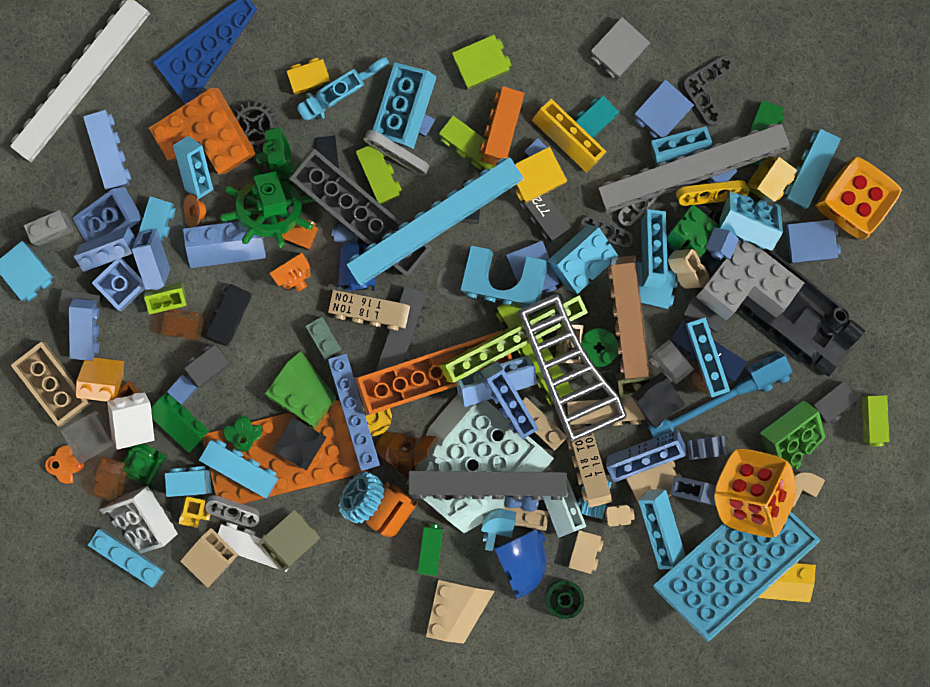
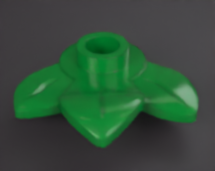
M243 415L236 420L234 426L224 427V435L228 442L234 443L238 451L246 452L250 450L253 442L261 437L262 426H252L250 419Z

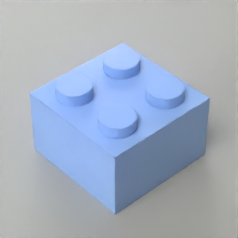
M123 258L115 260L92 282L112 305L121 312L145 290L141 276Z

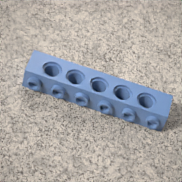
M347 354L328 359L360 471L379 466V460Z

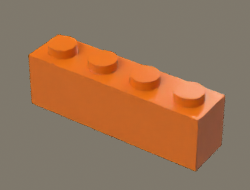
M504 86L500 92H496L493 103H496L495 109H491L488 118L491 120L490 126L487 125L484 136L487 137L486 142H482L479 151L482 154L480 161L496 165L502 158L506 157L507 159L525 93Z

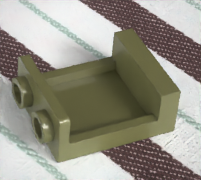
M293 510L263 537L258 545L284 572L313 546L320 537L317 531L305 522L304 517Z

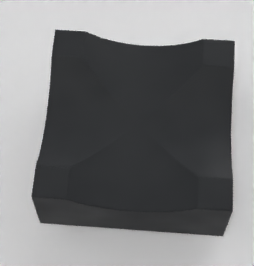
M662 372L631 395L648 423L655 429L671 413L685 406L669 378Z
M292 417L273 451L307 470L325 441L326 436Z

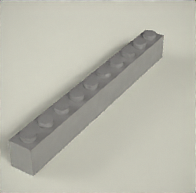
M771 124L765 130H754L748 133V136L742 138L740 136L734 137L728 143H717L711 146V149L705 151L704 149L697 150L691 156H680L674 162L660 163L654 169H643L638 172L639 174L623 176L614 183L613 181L602 184V187H599L607 213H611L789 151L790 145L783 125Z

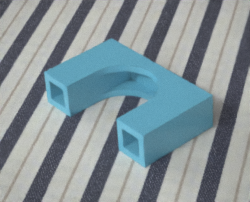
M471 246L461 286V291L466 294L465 297L477 299L478 296L483 297L484 301L495 303V300L503 301V305L513 307L514 304L521 305V308L540 301L548 263L545 260L526 257L523 274L519 283L512 289L501 291L494 289L489 282L488 275L493 252L490 249Z

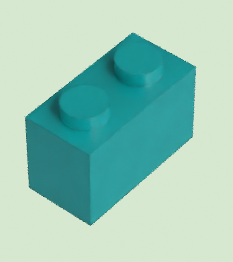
M605 96L600 99L596 97L589 104L591 108L587 112L583 110L575 117L577 119L576 123L592 138L619 114V111Z

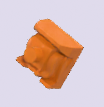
M303 253L270 272L278 286H282L287 290L295 287L297 292L308 287L304 280L311 276L309 263Z

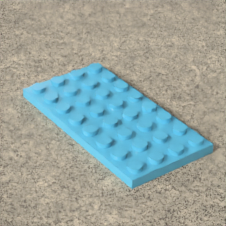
M791 511L782 530L776 537H762L730 528L723 523L655 583L654 589L709 642L820 542V539Z

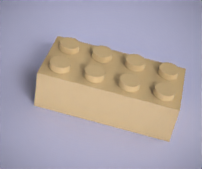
M41 341L11 364L12 368L57 426H63L92 403L89 399L76 398L75 380L45 342Z

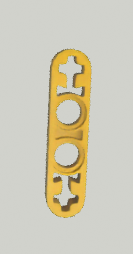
M743 180L693 185L680 188L676 193V197L683 206L726 201L729 192L748 196L749 188ZM726 189L723 194H718L719 191ZM708 192L705 196H700L701 193Z

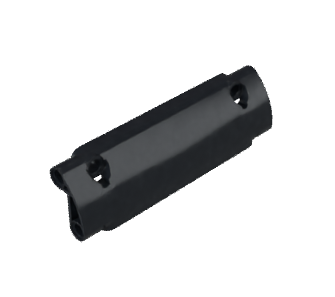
M707 204L695 205L720 225L721 211L714 212ZM687 240L679 250H684L690 242ZM667 242V249L673 253L677 250ZM767 248L762 249L803 281L804 284L787 308L777 318L749 296H746L737 310L803 363L812 365L816 362L815 367L829 377L849 349L861 338L865 329L852 319H849V313L844 307L776 253ZM706 250L699 259L700 263L708 271L710 278L725 258H722V260L715 259L711 256L712 253ZM827 326V327L830 328L832 331H831V332H828V331L825 329V327Z

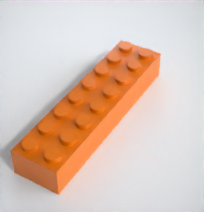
M503 330L355 378L366 415H371L457 386L456 382H447L440 364L503 332ZM510 353L497 361L499 364L513 359ZM487 365V366H485V367H483V368H481V369H479V370H477V371L483 370L484 368L488 367L489 365Z

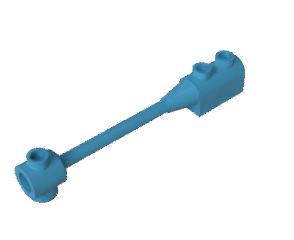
M779 351L746 368L749 376L737 384L735 388L731 389L730 392L724 393L671 421L665 418L656 429L649 424L647 428L652 438L674 431V428L737 395L756 390L768 392L773 388L772 383L779 381L782 384L789 381V375L793 372L786 356Z

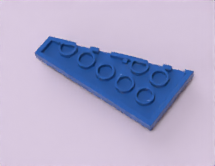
M236 0L154 61V64L185 104L199 95L256 13L257 8L250 0Z

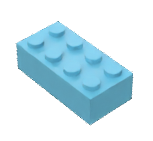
M394 62L373 130L399 146L414 149L437 76L427 70Z

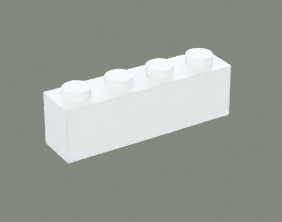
M227 522L226 525L221 524L218 535L239 556L281 570L258 545L263 537L256 536L255 531L247 528L244 531L237 529L238 525Z

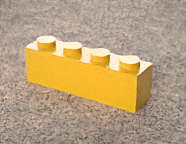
M552 99L532 119L586 173L607 152Z

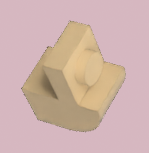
M801 472L795 474L797 490L793 507L802 491L817 497L825 480L812 473Z

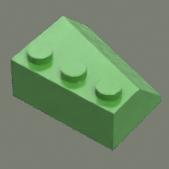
M301 351L287 362L265 393L268 399L314 430L337 399Z
M804 400L760 433L765 452L785 459L792 468L795 467L796 469L802 465L803 455L805 453L811 454L826 437L819 411Z

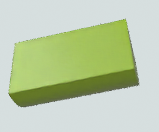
M182 282L163 286L158 290H146L144 294L149 315L187 305Z

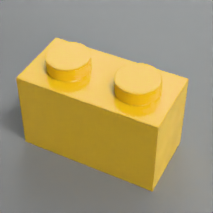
M315 58L309 60V64L303 66L296 64L290 67L287 74L295 95L331 83L323 59Z

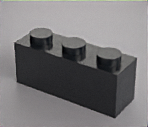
M230 284L229 287L226 286L221 297H224L221 305L217 304L213 314L216 316L213 322L209 321L205 331L208 332L206 336L229 346L253 294L233 284Z

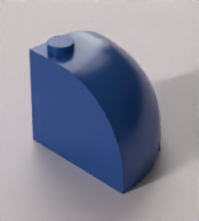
M532 529L494 546L517 599L535 590L546 572L547 554L543 545L546 539L542 531H537V529Z

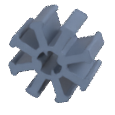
M725 436L687 440L689 460L727 455Z

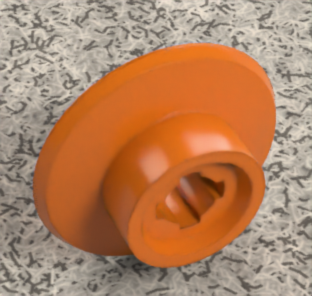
M188 194L183 204L184 218L187 226L193 228L199 224L200 220H204L206 207L195 195Z

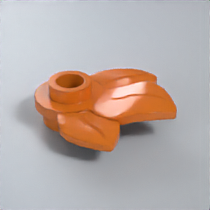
M72 445L58 448L55 456L49 457L45 463L47 472L55 475L58 481L65 484L73 483L72 474L80 471L84 466L82 460L73 456L74 446ZM53 462L59 464L57 469L52 468Z

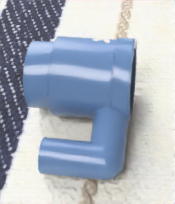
M508 496L507 500L508 508L521 507V509L528 512L535 511L539 505V500H531V496H523V500H511V496Z

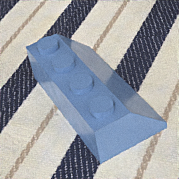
M239 221L183 229L190 268L266 258L264 237L254 235L248 244H243L241 240L247 230L242 227Z

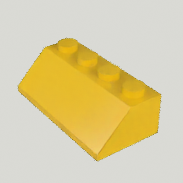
M796 563L758 598L810 602L815 582L816 565Z

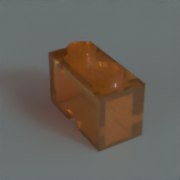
M176 309L165 312L162 335L179 337V334H185L184 338L201 341L205 318L200 317L201 313L189 312V315L181 314V310Z
M102 457L96 472L95 480L98 483L94 485L93 496L115 502L118 495H122L125 486L122 483H124L127 474L124 471L125 463Z

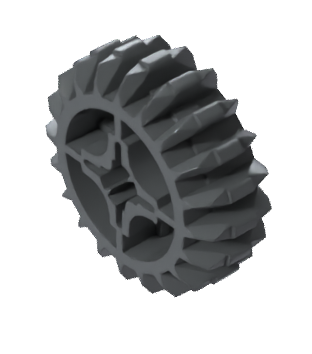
M247 101V108H244L241 104L239 106L242 111L239 112L235 109L234 113L237 115L236 119L239 124L241 120L247 124L245 134L248 139L255 134L263 137L260 141H250L254 150L255 147H258V150L262 152V145L266 141L265 131L262 129L264 119L268 117L270 121L269 130L280 127L275 125L280 120L279 118L273 119L277 113L275 111L270 113L272 110L271 106L264 109V102L258 107V101H254V106L251 107V103ZM250 112H261V115L254 119L246 116ZM249 122L253 124L259 122L257 126L259 127L260 131L256 129L250 131L252 127L250 126Z

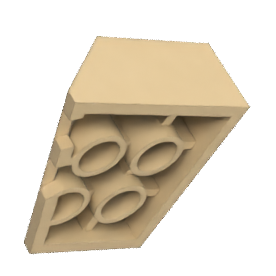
M438 579L426 637L464 644L495 591Z

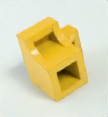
M185 495L178 523L198 528L201 519L209 520L211 514L207 513L205 509L206 500Z

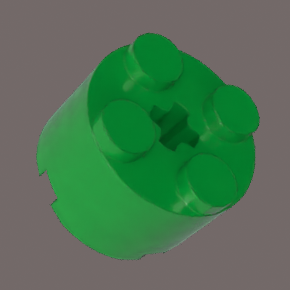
M597 328L590 330L581 340L582 347L597 368L607 366L614 361L618 354L617 339L614 334L606 329ZM597 343L604 347V350H601L600 353H597V350L593 348Z

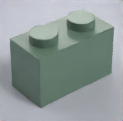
M323 317L306 325L307 330L325 360L342 351Z

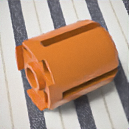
M387 481L383 486L385 490L382 493L384 497L380 501L382 504L377 507L378 510H375L373 516H369V520L366 523L373 530H378L379 534L393 537L401 529L418 502L416 500L411 502L412 500L408 498L409 496L394 484L390 487Z

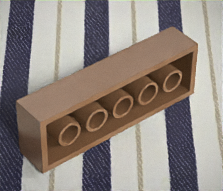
M636 256L612 258V263L609 264L608 275L609 279H613L610 287L611 297L615 298L613 314L614 317H618L615 324L616 336H620V339H618V353L623 356L620 358L621 373H625V379L649 376V361Z

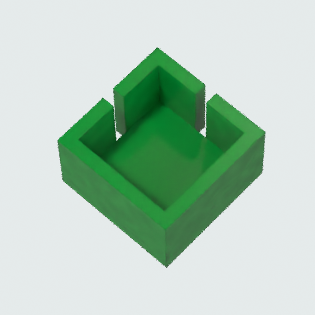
M692 205L667 236V242L679 250L688 240L690 243L684 250L693 249L700 258L707 250L706 245L714 227L720 228V225L695 205Z

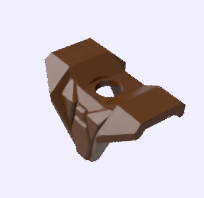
M384 432L376 444L375 450L386 463L402 475L409 477V471H417L418 464L429 456L430 449L438 439L437 436L423 435L419 438L405 437L403 433Z

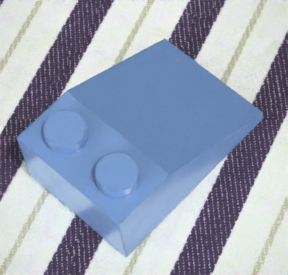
M120 187L111 189L74 216L73 220L85 242L128 226L131 229L141 222L143 218L126 188Z

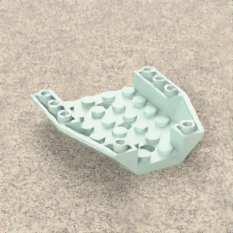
M457 394L429 427L426 436H437L438 441L433 444L429 451V456L418 464L417 471L543 472L554 458L529 436L522 439L517 432L514 434L508 425L511 421L508 418L505 419L502 413L487 400L464 407ZM495 430L503 432L504 437L501 441L493 439L492 434ZM471 459H475L479 464L475 471H471L467 467V463ZM426 495L424 500L459 530L466 533L483 523L485 516L491 511L506 509L504 507L507 506L508 496H504V499H492V495H484V499H472V495H465V499L452 498L445 500L433 499V495Z

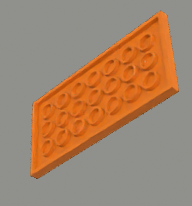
M340 400L334 402L315 429L326 436V439L307 470L273 451L292 417L296 418L291 413L251 422L252 426H262V435L253 442L250 450L241 452L243 453L242 457L249 461L252 458L260 463L259 467L266 470L268 467L277 473L276 477L279 479L269 497L358 475L360 472H369L368 469L360 471ZM224 429L210 432L202 439L204 449H206L210 440L216 441V439L226 443L225 448L231 451L233 448L236 449L234 443L226 440ZM209 466L216 496L240 504L264 498Z

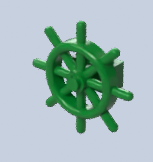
M254 169V181L246 185L241 191L231 186L225 188L226 193L237 197L236 211L222 214L220 220L225 222L238 219L242 227L247 230L241 240L243 244H248L252 237L257 235L261 237H275L277 246L282 248L285 245L282 235L292 230L296 225L308 230L313 228L311 222L300 217L302 204L314 202L315 200L309 195L300 197L297 190L290 185L292 181L290 179L279 180L276 171L261 174L259 169ZM246 202H248V203H250V204H252V205L257 206V207H252V208L244 209V206H245V203H246ZM294 206L291 213L287 212V207ZM259 214L255 221L248 217ZM276 216H279L285 220L278 223ZM265 219H269V222H270L269 225H268V224H262V223L264 222Z

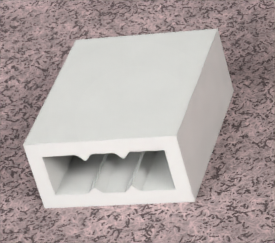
M145 392L107 401L111 437L116 449L154 441L151 405Z

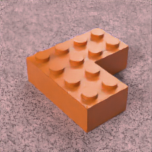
M219 88L208 89L149 128L168 161L177 160L173 145L189 136L202 145L218 174H226L256 155L254 148Z

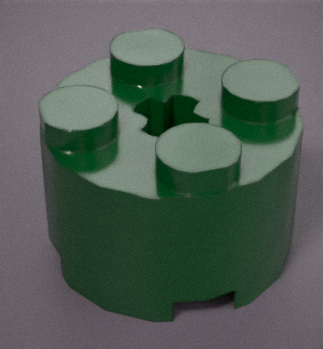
M559 580L548 588L545 602L553 616L559 619H570L576 617L581 612L584 606V595L576 583L570 580ZM562 595H569V603L566 604L564 602V604H561L562 600L560 597Z

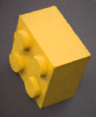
M771 156L763 160L747 183L749 191L760 199L775 202L783 196L784 188L794 180V174L797 170L780 157Z

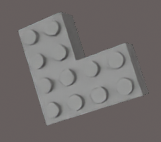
M740 239L731 259L723 260L696 298L725 321L735 313L746 296H749L777 318L787 308L804 282L757 245Z

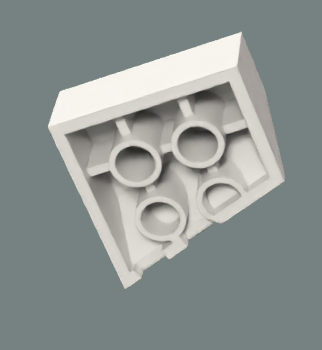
M148 486L126 493L99 509L103 515L106 512L110 514L114 519L111 523L115 527L119 526L126 531L124 537L140 554L165 546L178 534Z

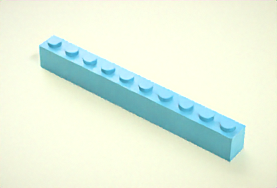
M502 158L493 169L487 168L479 174L481 177L475 181L473 179L463 184L464 188L459 191L454 190L447 195L448 198L443 202L440 200L430 206L432 209L426 213L424 211L418 213L414 217L415 220L411 223H403L398 227L399 230L394 234L390 232L382 237L383 241L379 244L373 243L365 249L366 252L362 255L356 254L350 258V263L347 266L358 284L364 285L524 180L512 159Z

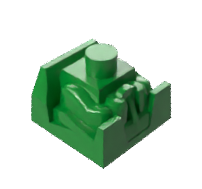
M281 127L265 131L266 141L262 145L263 152L256 153L258 164L265 163L270 172L276 171L279 179H289L288 175L293 171L290 143Z
M146 443L130 446L116 472L145 487L148 486L150 489L168 455Z

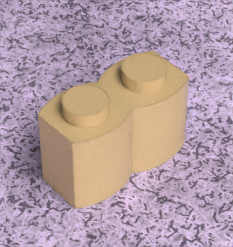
M693 249L676 250L668 258L670 268L677 274L679 283L685 289L704 287L710 279L708 271L700 263V259Z

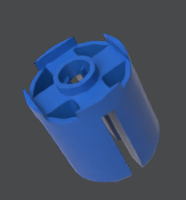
M349 242L340 247L337 289L345 286L347 291L364 290V288H371V291H375L376 277L364 285H360L347 266L350 263V258L356 254L362 255L366 252L365 249L369 246L367 243L359 245L358 242Z

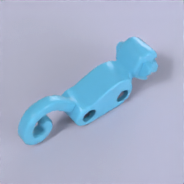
M387 57L374 62L367 70L359 74L356 69L347 72L320 89L316 95L307 93L306 100L297 107L304 120H312L318 117L320 120H323L326 109L333 107L365 85L363 80L385 68L389 64Z

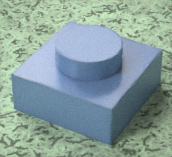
M425 114L419 134L426 137L435 119Z

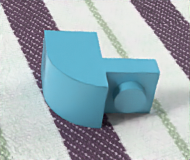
M497 509L485 516L481 529L484 532L483 542H486L485 550L493 551L496 534L512 538L516 512Z

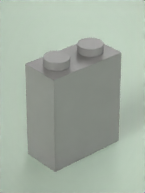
M621 17L591 50V59L597 65L602 64L606 67L605 72L610 77H617L619 79L649 46L650 42Z
M60 210L24 225L31 243L39 247L74 232L67 214Z

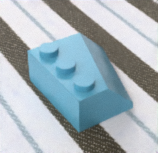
M729 192L720 217V229L729 230L743 241H750L762 249L767 248L772 251L783 233L781 206L774 204V207L767 205V202L764 200L754 202L748 196Z

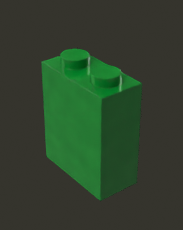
M428 523V526H424L418 574L437 576L443 528H440V524Z

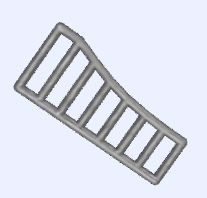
M554 294L518 311L519 318L568 440L570 442L577 441L625 419L627 414L620 396L597 370L585 352L568 318L560 296ZM553 303L555 304L558 311L557 315L531 326L528 314ZM562 321L566 332L538 344L535 332ZM570 338L575 349L545 362L542 350ZM576 356H580L585 364L555 379H552L549 368ZM588 372L597 380L562 397H559L556 386ZM601 387L609 395V397L569 415L566 414L563 404ZM614 403L617 414L578 432H573L570 422Z

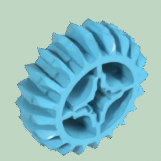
M360 472L358 475H354L353 479H349V483L345 485L344 491H341L342 496L339 497L340 503L338 506L342 516L356 524L358 522L363 523L364 520L368 521L369 516H373L375 510H378L377 507L382 504L380 501L384 497L382 493L385 489L381 480L374 474Z

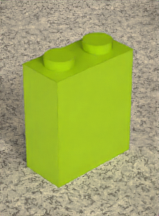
M495 35L452 53L467 90L510 72L511 62L508 56L503 55V44L500 38L496 39Z
M887 395L862 397L864 443H869V446H884V442H889Z

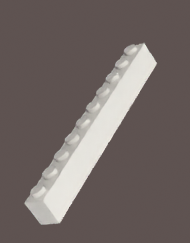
M123 0L119 5L120 10L116 15L112 14L107 20L108 25L104 30L100 29L95 35L96 40L92 45L88 44L83 50L84 55L80 60L76 59L71 65L72 70L61 77L60 85L49 92L48 100L37 107L36 115L32 119L29 118L23 126L24 130L13 137L10 147L28 161L32 162L150 15L148 10L135 0Z

